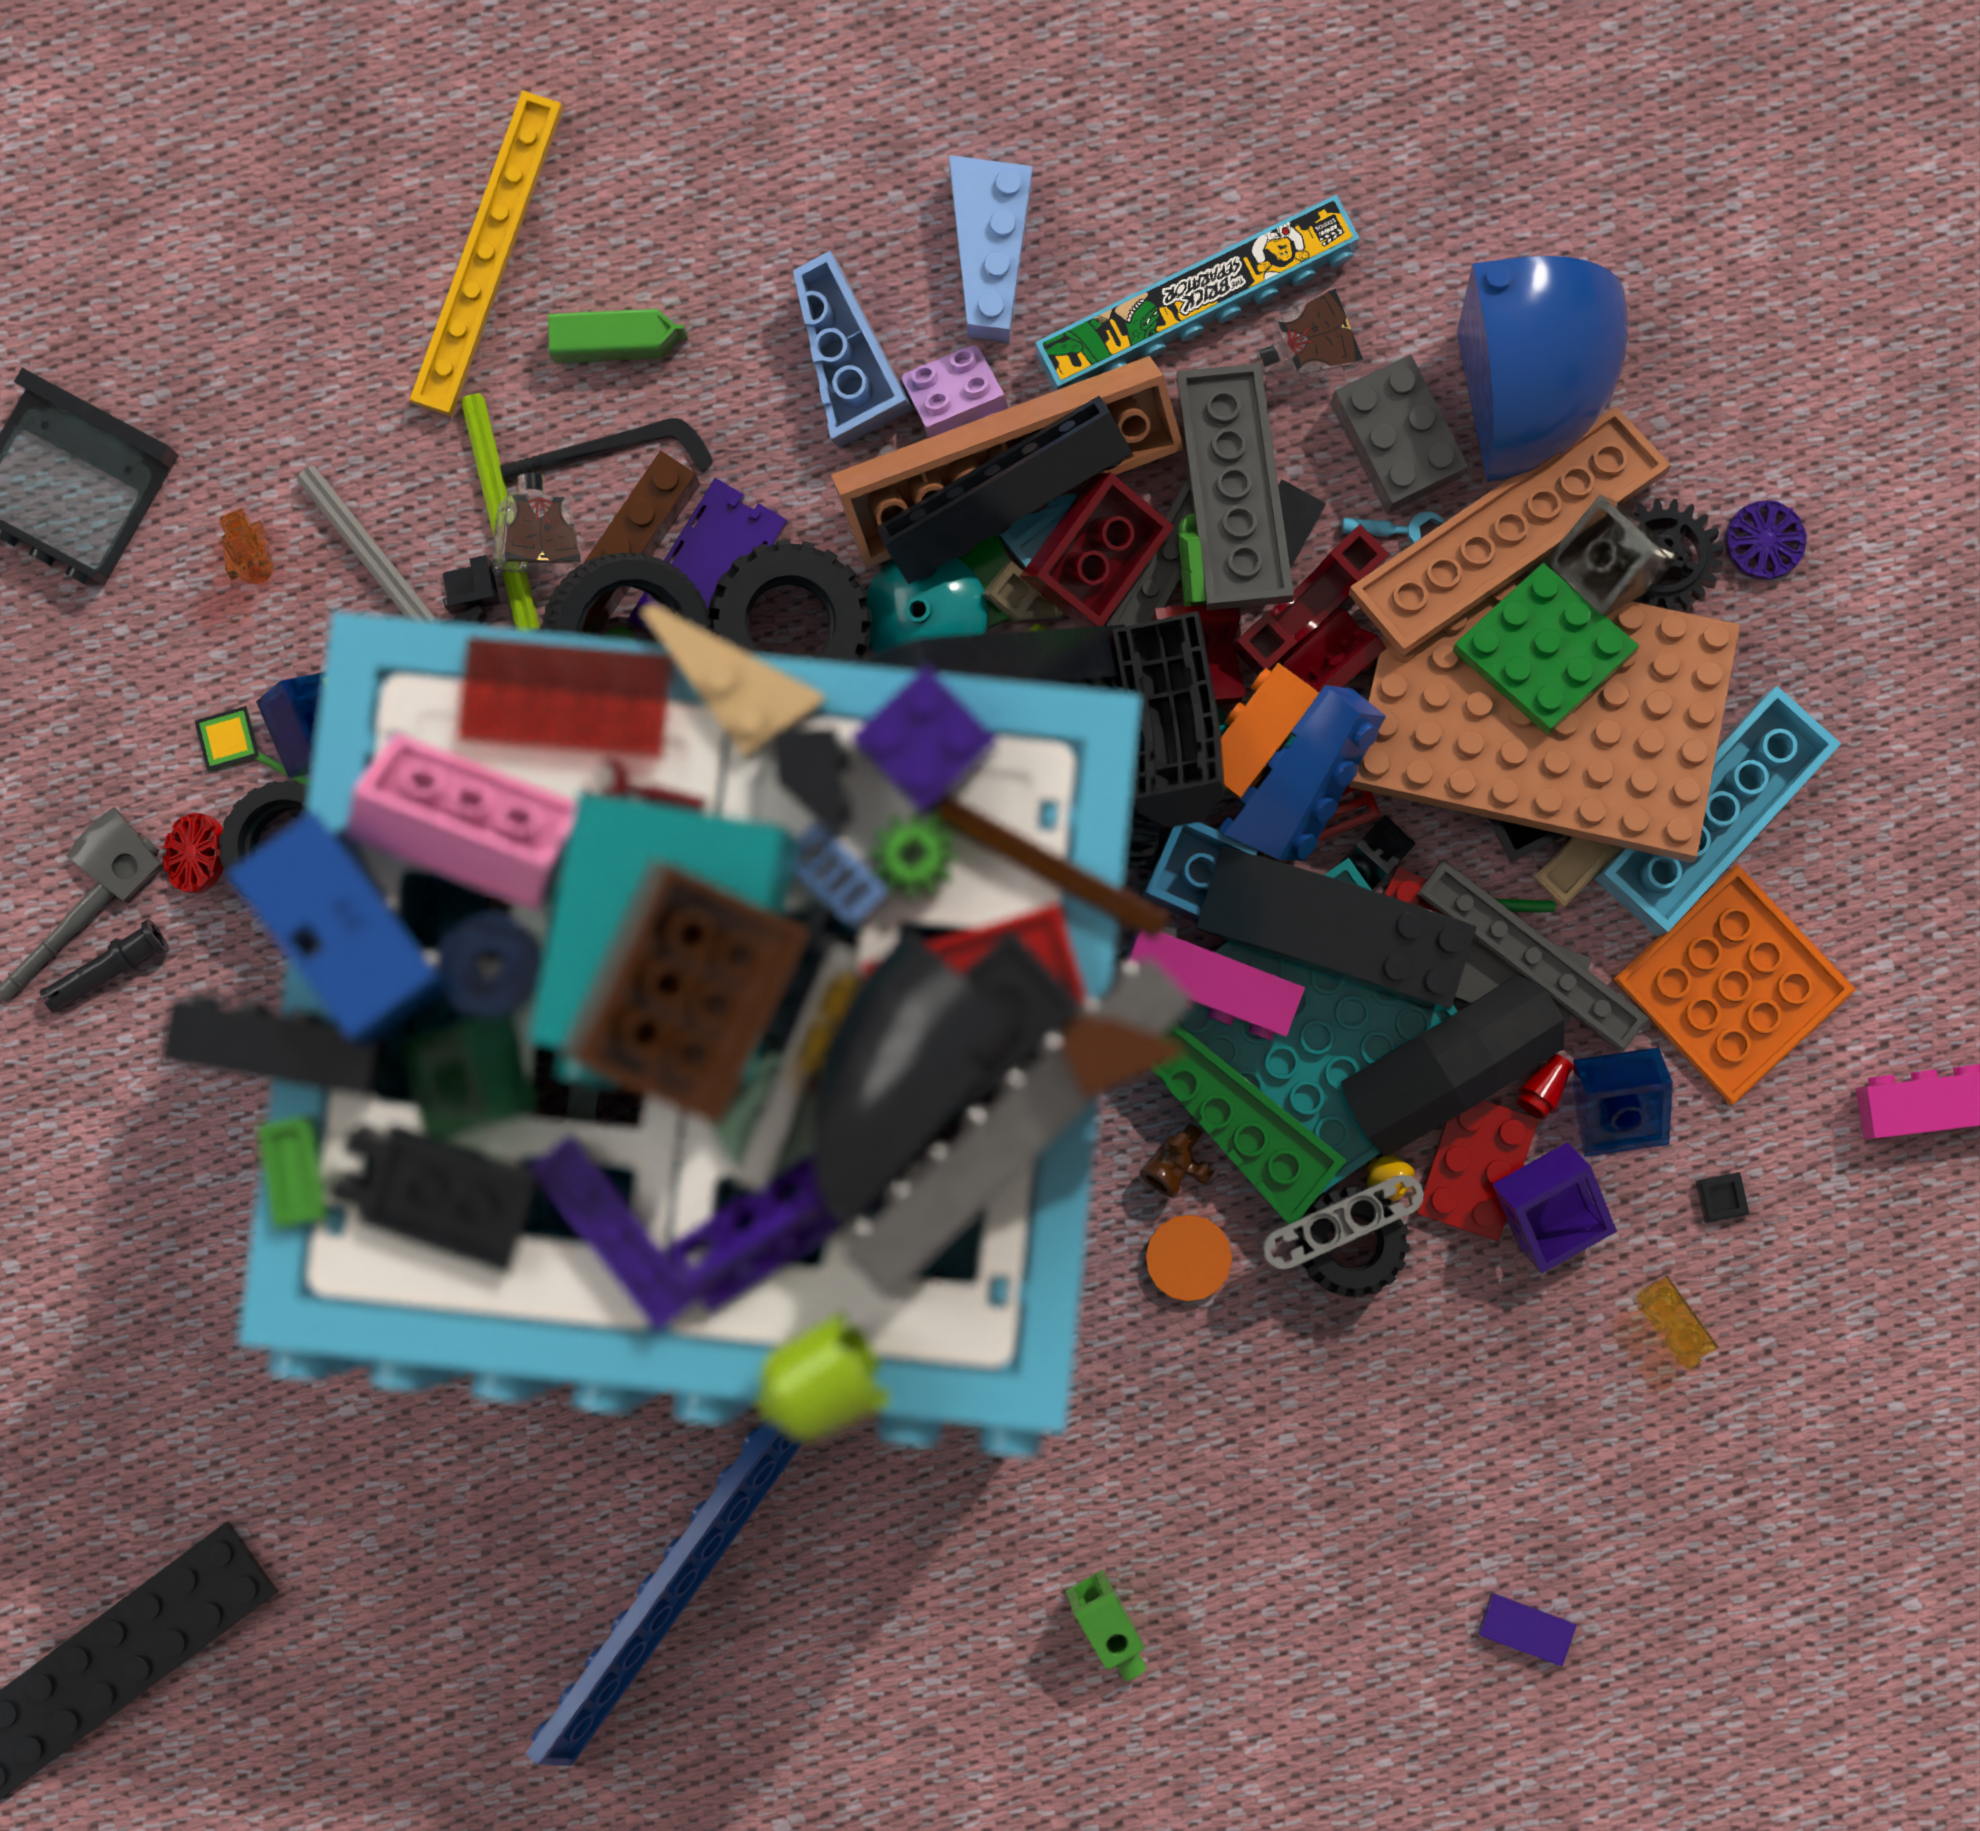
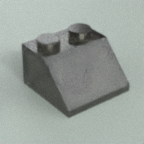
M1600 494L1545 562L1601 615L1607 616L1651 590L1679 555L1622 503Z

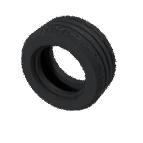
M641 553L603 555L575 567L576 569L571 570L560 581L559 586L555 587L553 594L549 597V604H546L545 614H543L542 618L544 622L541 625L542 633L583 637L582 627L588 610L600 596L618 587L630 586L648 593L666 612L713 636L710 627L709 609L706 608V602L701 597L702 594L699 589L695 588V584L688 579L685 573H681L680 569L672 566L669 562Z

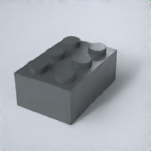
M1411 354L1335 390L1330 405L1386 514L1462 478L1469 466Z

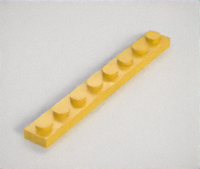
M523 90L521 91L409 400L414 405L450 417L453 416L561 118L563 106L560 102Z

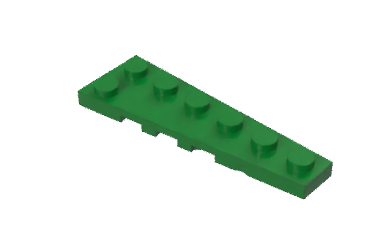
M1174 1021L1160 1036L1179 1043L1184 1054L1151 1070L1286 1223L1290 1224L1299 1220L1347 1160Z

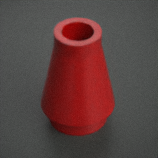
M1559 1054L1550 1057L1518 1089L1520 1096L1516 1100L1517 1104L1530 1115L1545 1120L1550 1113H1555L1569 1074L1574 1068L1573 1064Z

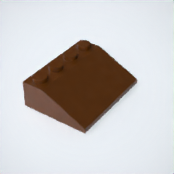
M652 858L560 1053L580 1065L718 1126L809 930L674 865Z

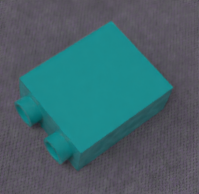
M577 792L529 1042L562 1050L652 858L674 865L785 919L800 841L783 826ZM763 1030L739 1082L755 1083ZM560 1053L556 1077L618 1088V1081L580 1065Z

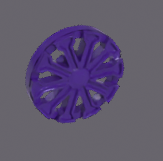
M1757 501L1743 507L1730 520L1725 533V548L1730 561L1741 573L1757 580H1773L1786 575L1799 564L1805 552L1807 534L1800 517L1792 508L1786 507L1779 501ZM1759 509L1767 510L1765 522L1760 514ZM1777 512H1779L1785 518L1775 526ZM1745 514L1750 515L1754 526L1743 520ZM1790 524L1793 525L1796 531L1793 533H1781ZM1739 529L1748 536L1737 537L1734 534V530ZM1796 542L1797 550L1790 548L1784 543ZM1747 546L1749 550L1743 555H1737L1735 549L1736 547ZM1779 553L1789 559L1790 563L1788 565L1783 564ZM1753 556L1757 557L1755 568L1748 566V560ZM1767 558L1770 559L1774 568L1772 572H1768L1765 568Z

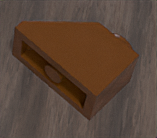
M1093 1013L1063 1025L1067 1035L1057 1040L1083 1100L1184 1054L1180 1044L1108 1016L1096 1021Z

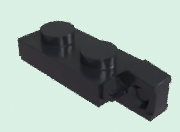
M811 900L802 924L793 921V923L809 930L763 1028V1035L791 1045L832 951L830 948L836 943V938L829 936L837 914L831 907Z

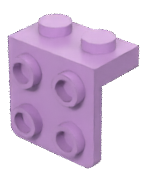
M975 345L960 349L933 362L919 366L902 376L904 387L923 423L927 438L1008 409L1002 389L980 348Z

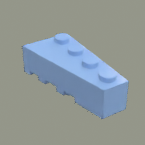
M949 155L968 338L1010 343L1032 186V166Z
M831 251L793 270L803 319L811 345V355L820 385L821 399L828 420L830 439L840 448L913 410L847 278Z

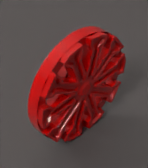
M190 813L175 821L172 825V832L167 833L163 849H166V856H163V867L165 872L169 874L168 880L174 888L186 893L198 894L212 888L223 872L224 866L221 865L219 856L221 854L219 838L222 835L223 828L210 815Z

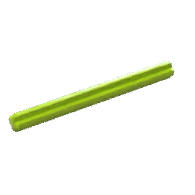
M480 393L467 395L461 399V404L515 627L518 631L536 632L540 625L524 559H505L507 526L514 520L500 468L501 464L486 402Z

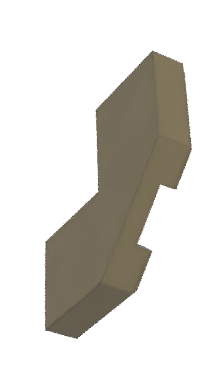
M1007 561L982 593L985 598L1012 621L1067 616L1020 577L1023 570L1012 561Z

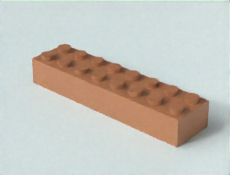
M1148 356L831 474L856 547L865 567L868 568L892 559L877 531V526L1097 396H1100L1112 414L1132 451L1115 468L1103 470L1097 474L1111 472L1117 475L1184 450L1163 373L1152 358ZM1090 478L1086 480L1082 487H1084L1087 484Z

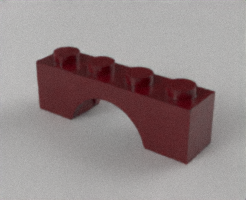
M1359 524L1293 591V602L1279 603L1273 609L1267 611L1236 641L1234 645L1235 653L1258 676L1265 668L1272 671L1277 663L1280 664L1284 657L1350 598L1349 590L1353 584L1383 565L1390 554Z

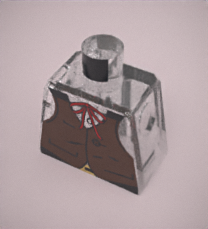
M1335 287L1328 289L1279 317L1272 329L1276 342L1256 349L1258 363H1261L1264 374L1286 366L1293 385L1359 372L1364 361Z
M521 474L517 477L519 494H508L498 506L491 565L492 572L567 574L582 562V555L568 499L560 495H544L542 474Z

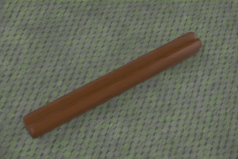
M947 796L942 801L936 812L935 817L939 819L942 825L1151 940H1156L1160 936L1167 923L1168 917L1161 911L951 796Z

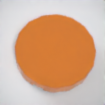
M1191 1214L1172 1217L1159 1225L1148 1241L1145 1255L1148 1274L1156 1287L1171 1298L1184 1301L1205 1299L1218 1291L1229 1276L1232 1263L1230 1243L1221 1228L1207 1218Z

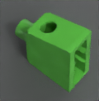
M1104 1570L1066 1590L1065 1592L1073 1613L1106 1670L1116 1666L1124 1681L1140 1676L1147 1668L1139 1654L1145 1648Z

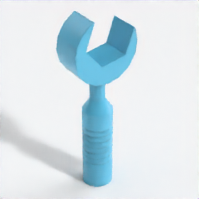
M1430 511L1420 512L1415 515L1408 526H1396L1392 522L1384 520L1343 518L1342 535H1349L1361 524L1372 537L1388 538L1394 534H1405L1412 545L1421 539L1420 527L1429 521L1438 525L1443 524L1444 521L1441 516Z

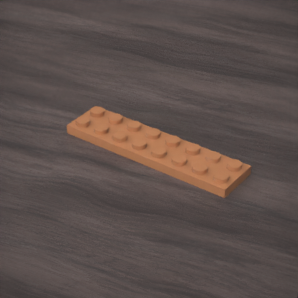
M1615 406L1601 415L1591 429L1566 452L1558 453L1550 459L1541 462L1539 467L1531 471L1510 477L1350 587L1349 595L1403 657L1667 475L1671 465L1621 410Z

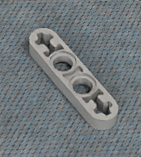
M1406 1175L1394 1176L1274 1230L1263 1241V1257L1274 1268L1288 1269L1413 1213L1419 1209L1423 1202L1424 1193L1422 1186L1416 1179ZM1399 1182L1403 1188L1411 1187L1414 1194L1408 1197L1410 1205L1404 1207L1402 1202L1388 1205L1386 1208L1391 1212V1215L1384 1218L1382 1204L1374 1196V1193L1381 1190L1382 1199H1385L1396 1193L1395 1185ZM1359 1200H1366L1371 1203L1375 1211L1374 1219L1365 1226H1359L1354 1223L1350 1215L1351 1207ZM1320 1218L1328 1219L1335 1228L1333 1239L1326 1244H1318L1310 1234L1311 1225ZM1301 1226L1303 1239L1312 1250L1304 1254L1303 1246L1300 1245L1289 1251L1291 1259L1286 1262L1279 1256L1273 1258L1270 1250L1276 1247L1275 1239L1281 1237L1284 1242L1293 1241L1299 1238L1294 1229Z

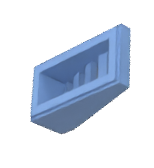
M817 822L798 839L800 843L794 873L855 930L890 894L888 889ZM820 840L826 847L804 867L798 860ZM835 854L840 861L819 881L813 874ZM849 868L854 875L833 895L827 888ZM863 882L869 888L848 909L842 902Z

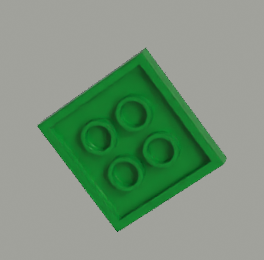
M1542 563L1454 644L1453 652L1543 732L1549 735L1637 653L1639 645L1546 564Z

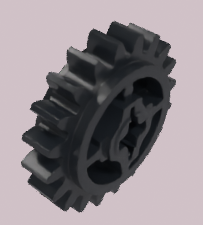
M1655 499L1651 512H1648L1639 503L1636 509L1637 518H1633L1624 512L1621 517V523L1624 528L1612 526L1610 536L1615 541H1607L1604 545V552L1610 555V557L1604 559L1603 568L1613 571L1608 576L1609 586L1622 584L1618 590V598L1624 599L1632 594L1634 595L1633 602H1648L1649 605L1656 607L1664 605V608L1673 610L1674 603H1679L1685 611L1690 610V596L1703 602L1706 596L1703 586L1715 588L1717 578L1712 573H1720L1723 562L1715 558L1723 554L1724 546L1717 543L1712 544L1718 538L1719 530L1718 528L1705 530L1709 516L1706 514L1694 520V505H1689L1681 513L1678 511L1677 499L1671 501L1667 510L1662 508L1659 499ZM1654 530H1667L1666 532L1657 535L1647 533ZM1685 537L1696 549L1698 564L1688 560L1689 554L1681 546ZM1629 550L1638 554V560L1645 567L1642 577H1639L1630 565L1628 559ZM1664 552L1670 554V557L1664 558L1662 562L1656 560V556L1661 557ZM1682 577L1685 578L1675 584L1659 585L1660 582L1674 579L1679 581Z

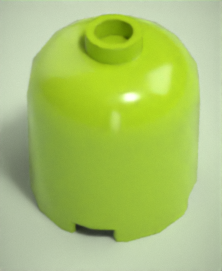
M846 1311L829 1318L779 1346L765 1357L761 1365L760 1385L762 1393L756 1396L759 1409L769 1424L777 1421L778 1425L786 1433L798 1440L811 1441L821 1438L872 1415L891 1404L889 1388L885 1386L878 1389L872 1373L881 1368V1365L860 1326L857 1323L850 1327L846 1326V1322L849 1320Z

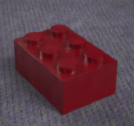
M1113 473L1096 474L1084 486L1020 577L1079 626H1103L1174 528V525Z

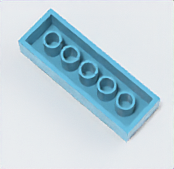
M1775 686L1763 694L1718 743L1699 849L1694 863L1622 848L1594 877V880L1656 937L1669 932L1841 743L1784 691Z

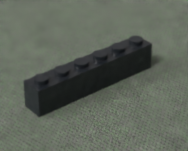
M1097 396L876 528L884 546L908 584H911L917 579L922 580L930 577L936 572L938 567L951 559L967 555L974 549L975 545L990 536L1003 534L1014 522L1024 516L1042 511L1050 501L1063 493L1079 489L1087 479L1097 473L1115 468L1132 451L1112 414L1100 396Z

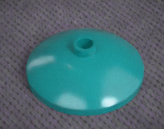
M953 558L938 567L936 572L930 577L922 580L917 579L908 584L894 560L890 561L877 573L866 592L868 596L866 600L868 609H871L872 614L870 646L877 654L917 638L985 634L989 610L987 598L982 595L984 588L980 580L967 565L959 559ZM918 603H924L926 606L925 614L919 618L914 617V606Z

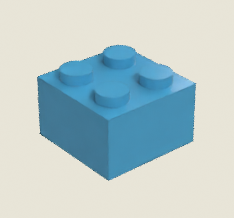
M1200 822L1172 827L1141 898L1197 922L1220 848L1224 846L1256 855L1258 850Z

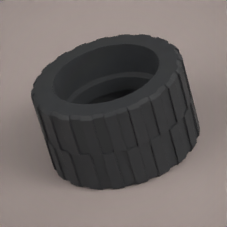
M287 780L279 783L276 781L265 783V786L254 788L247 792L244 798L239 799L232 806V811L223 822L224 827L219 838L221 848L220 861L221 865L225 868V875L230 883L234 884L227 873L256 852L257 841L262 830L274 817L294 809L307 811L310 785H302L296 781Z

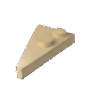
M653 604L642 610L643 615L745 758L775 738V730L789 729L826 703L823 695L817 690Z

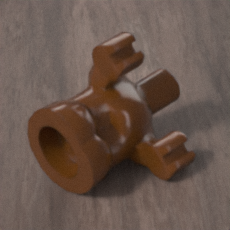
M1188 1124L1183 1132H1177L1175 1136L1167 1137L1164 1144L1158 1147L1153 1159L1139 1171L1144 1181L1158 1192L1171 1198H1175L1181 1188L1180 1181L1185 1174L1194 1177L1202 1184H1206L1215 1171L1210 1170L1211 1166L1206 1162H1196L1192 1155V1147L1201 1137V1130L1192 1124Z

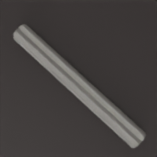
M309 466L300 472L297 476L299 484L406 619L438 622L318 469L314 466Z
M833 945L830 948L832 950L789 1046L736 1174V1181L741 1185L762 1191L767 1184L859 961V955L848 948Z

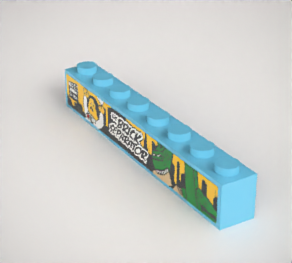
M1336 194L1036 341L1035 355L1054 391L1126 365L1140 356H1143V358L1148 356L1154 358L1166 350V343L1180 337L1182 342L1188 341L1204 331L1203 325L1215 319L1219 323L1227 322L1241 313L1240 307L1254 300L1257 305L1268 302L1278 295V288L1290 282L1295 287L1300 286L1316 276L1315 270L1327 264H1330L1331 268L1345 264L1353 258L1352 252L1356 250L1360 238Z

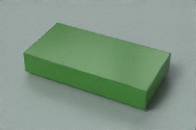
M313 1116L258 1125L274 1228L329 1219Z

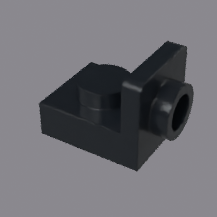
M1384 815L1340 863L1349 858L1368 886L1373 890L1416 843Z

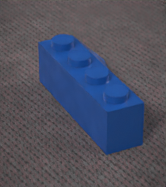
M1325 685L1291 731L1293 736L1296 737L1291 745L1275 752L1267 763L1272 768L1271 772L1258 789L1250 786L1241 798V801L1246 804L1235 820L1227 817L1218 830L1224 835L1278 860L1305 861L1316 848L1317 839L1327 821L1335 814L1338 807L1337 803L1346 787L1357 775L1358 766L1365 753L1376 741L1379 728L1386 716L1352 688Z

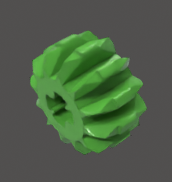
M911 812L910 827L905 829L898 816L891 817L890 822L896 834L891 836L881 829H878L875 833L876 839L888 846L887 849L875 848L869 852L870 859L888 861L873 872L875 878L882 880L894 874V877L888 884V892L891 895H895L900 890L903 882L907 883L908 900H916L918 895L917 884L921 883L924 884L929 896L936 895V886L931 878L936 876L946 883H949L952 879V874L947 869L939 866V864H953L958 860L957 853L939 851L953 842L952 833L946 832L934 838L933 836L940 825L939 819L932 817L926 827L921 829L919 812ZM911 844H918L921 853L928 852V858L920 859L917 868H908L906 859L899 861L900 853H908Z

